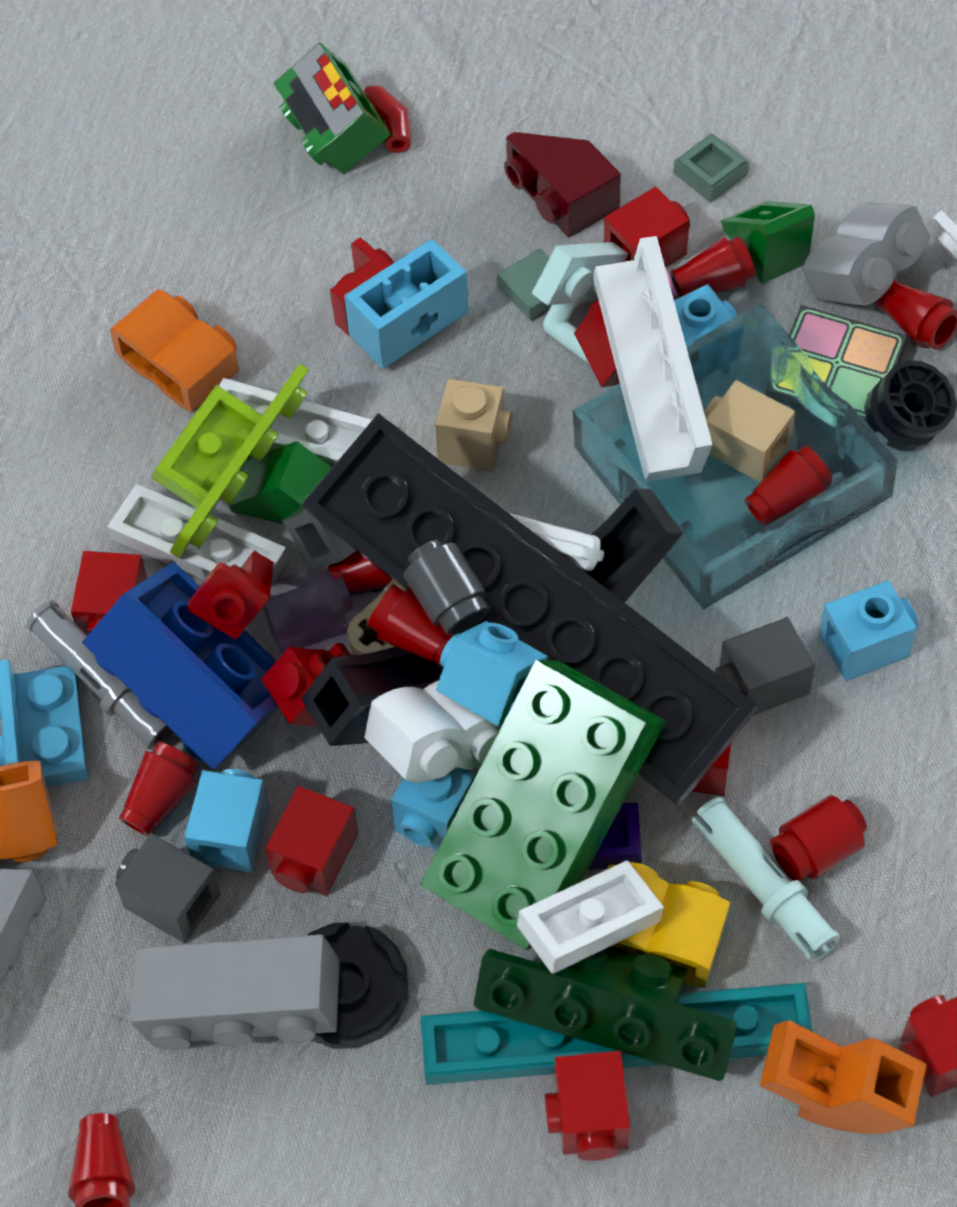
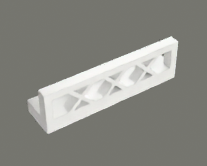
M657 236L640 238L634 260L595 266L593 281L645 482L701 473L713 444Z

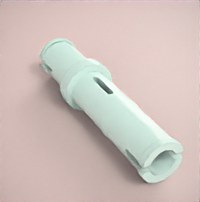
M716 797L705 803L696 812L698 815L693 816L692 824L702 832L729 867L763 905L761 908L762 915L769 923L777 922L803 952L809 963H815L828 955L835 948L833 944L839 943L841 936L829 926L806 899L808 890L799 880L791 881L765 851L760 842L754 838L730 810L722 797Z

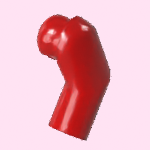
M366 86L364 89L365 95L391 133L385 139L387 150L394 153L407 151L411 146L407 108L382 86Z

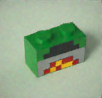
M321 42L273 82L284 100L280 105L282 113L298 130L302 129L306 137L301 141V144L310 157L319 165L328 162L342 174H345L391 135L348 65Z

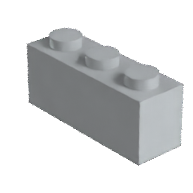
M323 935L136 948L130 1023L150 1044L165 1050H181L189 1047L191 1041L214 1040L216 1043L227 1046H243L251 1043L252 1037L277 1036L279 1039L290 1042L309 1041L315 1038V1033L336 1032L340 959Z

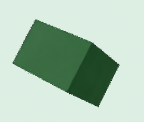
M765 201L720 220L723 230L730 240L738 236L743 240L751 256L756 277L761 284L802 267L810 254L815 220L812 204Z
M298 441L267 452L261 462L254 458L249 459L243 472L249 478L230 505L231 512L284 524V519L302 508L301 504L332 467Z

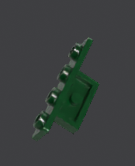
M610 946L554 974H551L544 964L494 949L486 950L481 960L474 997V1006L477 1009L716 1081H721L725 1077L737 1031V1023L734 1020L678 1004L687 969L669 964L665 959L655 955H638Z

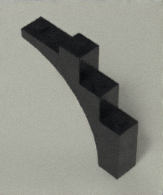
M635 488L612 515L591 534L600 539V549L604 551V558L602 562L597 561L592 571L585 573L625 603L683 535L681 529L652 489ZM391 647L367 654L334 657L325 666L301 699L329 746L369 743L364 736L371 702L382 694L398 688L417 687L424 690L432 683L440 680L444 667L435 661H429L398 647Z

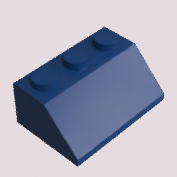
M172 562L123 593L82 641V644L94 654L97 663L104 671L117 676L138 697L145 711L156 718H160L182 739L185 749L192 756L204 761L211 769L215 770L279 709L261 680L277 660L246 630L237 639H234L189 612V600L200 586L175 562Z

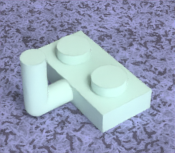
M613 242L556 245L532 291V294L546 305H551L543 321L544 331L587 364L589 362L574 335L577 328L569 323L568 320L577 303L598 300L593 281L595 266L625 262L629 253Z

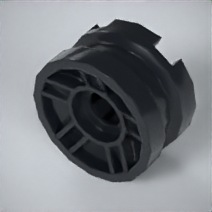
M907 360L895 365L867 394L864 409L866 421L873 434L879 432L888 440L887 446L899 451H914L917 447L924 444L926 446L936 434L940 433L954 418L957 402L955 391L948 378L935 366L923 361Z

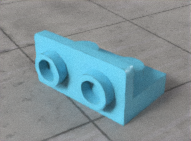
M9 659L0 660V718L3 732L0 735V766L25 761H40L47 787L89 780L78 676L67 666L15 674Z

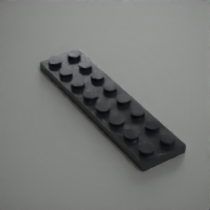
M379 413L301 504L306 512L405 590L409 588V585L404 579L403 574L410 565L408 557L413 551L433 540H439L442 545L456 543L487 593L484 601L489 608V613L473 627L485 621L504 625L512 629L520 641L547 655L546 660L560 661L666 721L638 775L678 807L758 710L757 704Z

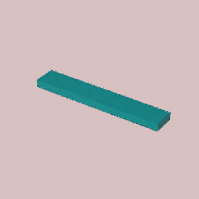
M805 983L681 993L678 1001L680 1005L728 1018L737 1023V1031L730 1059L767 1056L773 1027L775 1024L790 1020L813 1032ZM483 1010L420 1016L426 1085L555 1074V1057L616 1051ZM621 1052L623 1068L663 1065Z

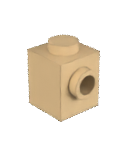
M447 379L435 423L437 454L441 462L493 472L500 444L507 445L509 442L513 412L504 410L503 387Z
M735 380L722 398L715 396L704 411L713 444L709 455L759 482L775 467L792 444L795 411Z

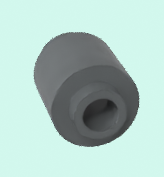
M433 540L420 546L408 557L410 565L405 570L403 577L434 627L441 625L447 636H454L473 627L489 613V608L484 601L487 593L456 543L442 545L439 540Z

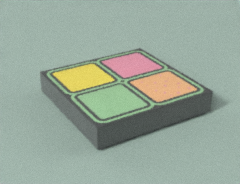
M801 305L766 389V396L789 408V404L811 410L815 416L872 433L866 421L864 409L867 394L895 365L899 364L906 346L907 335Z

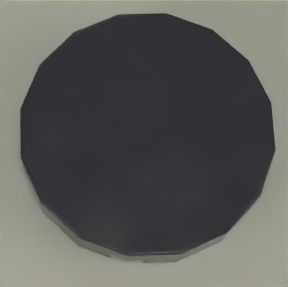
M349 922L331 923L307 935H323L340 959L336 1032L315 1033V1038L311 1040L332 1049L360 1048L381 1039L401 1018L408 1001L407 966L398 946L383 932L365 925V929L360 926H350Z

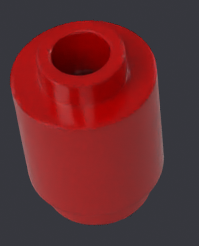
M828 795L779 827V834L770 840V846L778 864L792 880L801 881L806 877L816 879L864 848L865 839L863 833L867 831V824L862 813L853 802L847 799L841 801L836 796Z

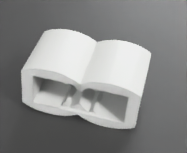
M438 680L424 690L417 687H403L391 690L371 702L364 738L405 780L416 783L427 782L447 775L456 767L461 769L480 768L503 724L496 726L436 691L439 683Z

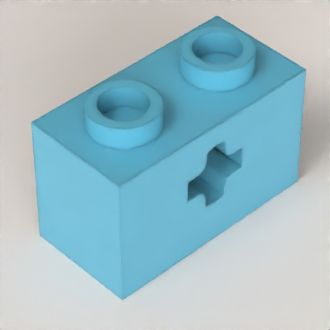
M432 238L344 295L349 336L382 369L469 312L467 272Z

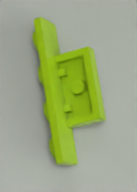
M301 363L298 364L263 415L217 384L158 464L151 477L197 508L179 533L170 550L171 554L180 559L190 544L200 549L219 521L211 515L220 500L228 505L232 504L249 478L248 475L241 471L250 457H253L258 462L262 461L279 433L271 429L280 415L290 420L308 394V391L300 387L309 371L307 367Z

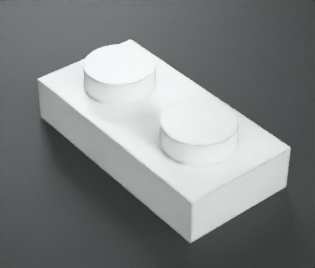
M627 860L520 910L517 927L551 974H554L659 923L664 907Z

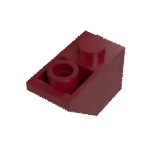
M513 132L506 136L507 161L504 162V169L509 181L516 189H524L535 201L536 207L543 219L550 224L554 222L568 238L620 208L621 173L589 140Z

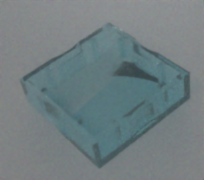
M762 303L755 305L696 339L687 348L704 411L715 396L722 398L735 380L795 411L793 441L784 455L790 449L797 452L806 445L822 459L833 477L832 483L825 488L824 492L776 521L773 520L766 527L754 518L744 502V499L752 493L760 482L708 455L701 473L645 482L620 383L572 410L574 448L617 502L621 505L635 488L652 489L683 532V535L667 552L663 560L703 610L893 496L898 465L896 456L854 408L835 394L821 380L810 363L809 357ZM770 379L775 386L785 381L796 393L798 399L767 391Z

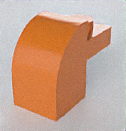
M788 1020L775 1024L773 1027L759 1086L799 1105L798 1117L807 1121L846 1132L880 1134L914 1126L926 1063L874 1037L846 1046H840Z

